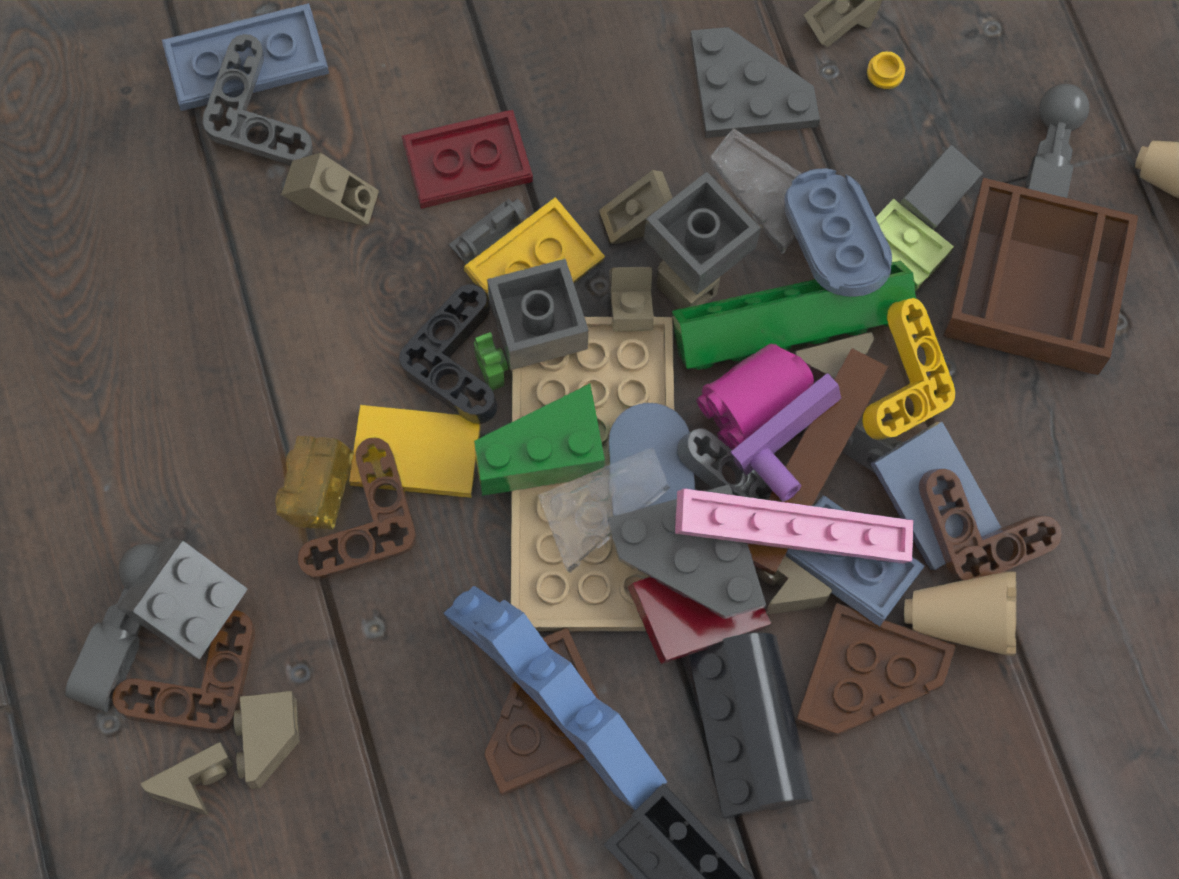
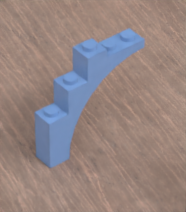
M476 586L460 594L454 600L453 605L444 612V615L454 627L487 653L542 708L596 770L613 794L628 806L636 810L663 783H667V780L619 713L595 697L571 662L548 647L524 612L506 600L499 603Z

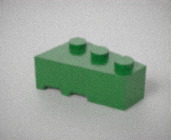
M591 383L474 441L482 496L604 476L605 458Z

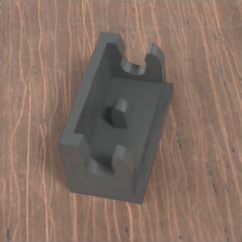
M950 145L898 203L931 229H934L983 172L953 145Z

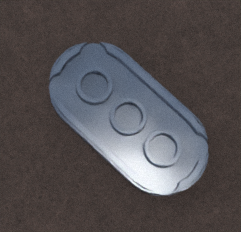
M827 168L813 169L798 175L792 181V186L786 191L784 209L816 281L826 290L842 296H863L878 290L890 275L892 252L860 185L852 177L845 174L844 178L841 175H836V170Z
M657 403L637 404L622 412L613 423L609 435L613 516L677 499V491L682 489L695 490L694 473L680 461L677 453L678 442L690 432L685 421L673 409Z

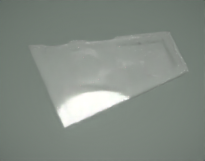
M733 128L711 155L710 163L783 254L796 237L785 214V194L787 189L792 186V181L801 172Z
M653 447L538 495L563 563L569 573L581 564L580 561L596 547L599 549L610 539L611 531L608 517L648 507L670 488Z

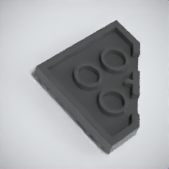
M729 27L691 31L690 42L705 138L818 127L820 117L815 89L812 84Z
M730 484L706 491L733 495ZM677 499L608 517L609 528L620 562L633 569H638L656 579V582L685 598L688 597L723 619L765 608L766 603L748 544L675 534Z

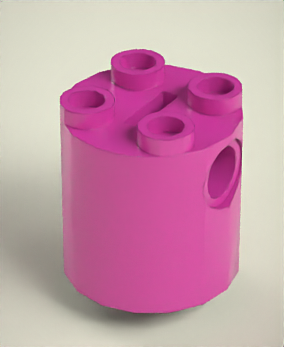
M770 343L734 366L718 380L704 385L702 395L696 398V402L702 413L708 419L713 417L715 423L721 431L717 433L719 440L733 450L810 388L814 383V377L810 368L801 357L780 348L776 344Z

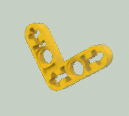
M915 298L895 302L888 310V324L910 384L870 404L865 409L862 420L867 435L875 440L896 437L946 410L953 404L955 399L954 384L924 305ZM919 345L925 352L926 361L924 365L920 363L917 356ZM907 396L912 400L914 406L912 417L905 408ZM890 413L893 419L882 423L881 419L885 417V414Z

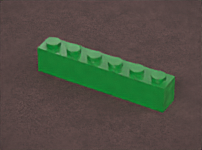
M900 260L892 262L890 275L883 286L863 296L849 297L832 293L823 288L814 279L671 311L678 355L687 369L702 370L714 366L715 362L728 359L743 361L770 343L776 344L787 351L791 348V345L804 342L819 344L828 341L831 336L844 333L847 335H859L865 333L871 327L880 325L889 327L887 315L890 306L902 300L916 299L914 275Z

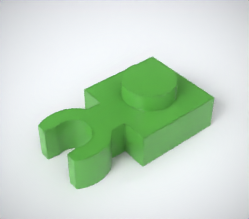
M491 332L475 337V358L486 384L492 390L503 387L504 371L508 370V365L502 349H495Z

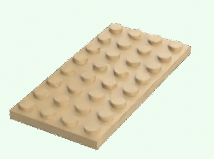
M585 317L589 330L587 350L513 369L512 422L591 383L605 458L604 476L512 491L511 604L525 613L537 631H560L568 628L569 631H646L627 587L633 582L650 576L619 561L608 524V517L613 516L609 435L612 425L618 416L626 409L637 404L657 403L674 410L672 317H654L653 330L613 331L612 317Z

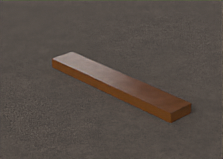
M853 348L850 350L834 379L839 385L841 399L809 424L786 466L787 470L801 484V488L785 503L813 506L888 366ZM772 491L768 500L782 502ZM747 543L754 566L774 576L789 548Z

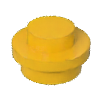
M887 51L881 52L869 61L867 76L876 87L892 89L897 87L904 79L905 66L897 54Z

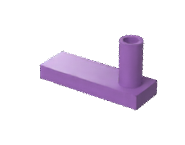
M827 373L733 449L731 454L735 464L745 476L755 470L782 502L792 498L800 490L801 484L774 453L841 399L839 385Z

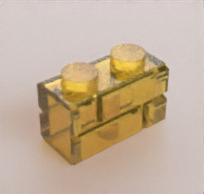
M297 436L294 449L288 453L286 458L288 471L284 485L276 494V514L296 527H315L317 529L333 530L354 452L336 438Z

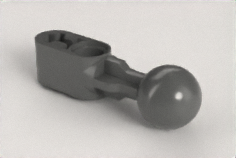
M1063 83L1051 87L1041 99L1039 113L1048 130L1046 139L1038 144L1037 153L1032 159L1025 188L1067 198L1073 173V164H1070L1073 149L1068 144L1070 134L1081 127L1086 121L1089 114V101L1086 94L1079 87Z
M150 543L138 544L127 550L121 558L119 577L124 586L118 603L108 608L102 623H96L91 629L68 679L65 690L67 698L104 712H108L113 707V692L116 686L126 679L133 664L140 642L137 635L142 626L118 609L117 606L136 579L148 567L159 546Z

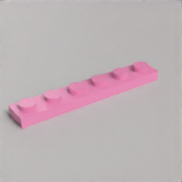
M692 489L677 491L675 534L903 564L912 562L913 520Z

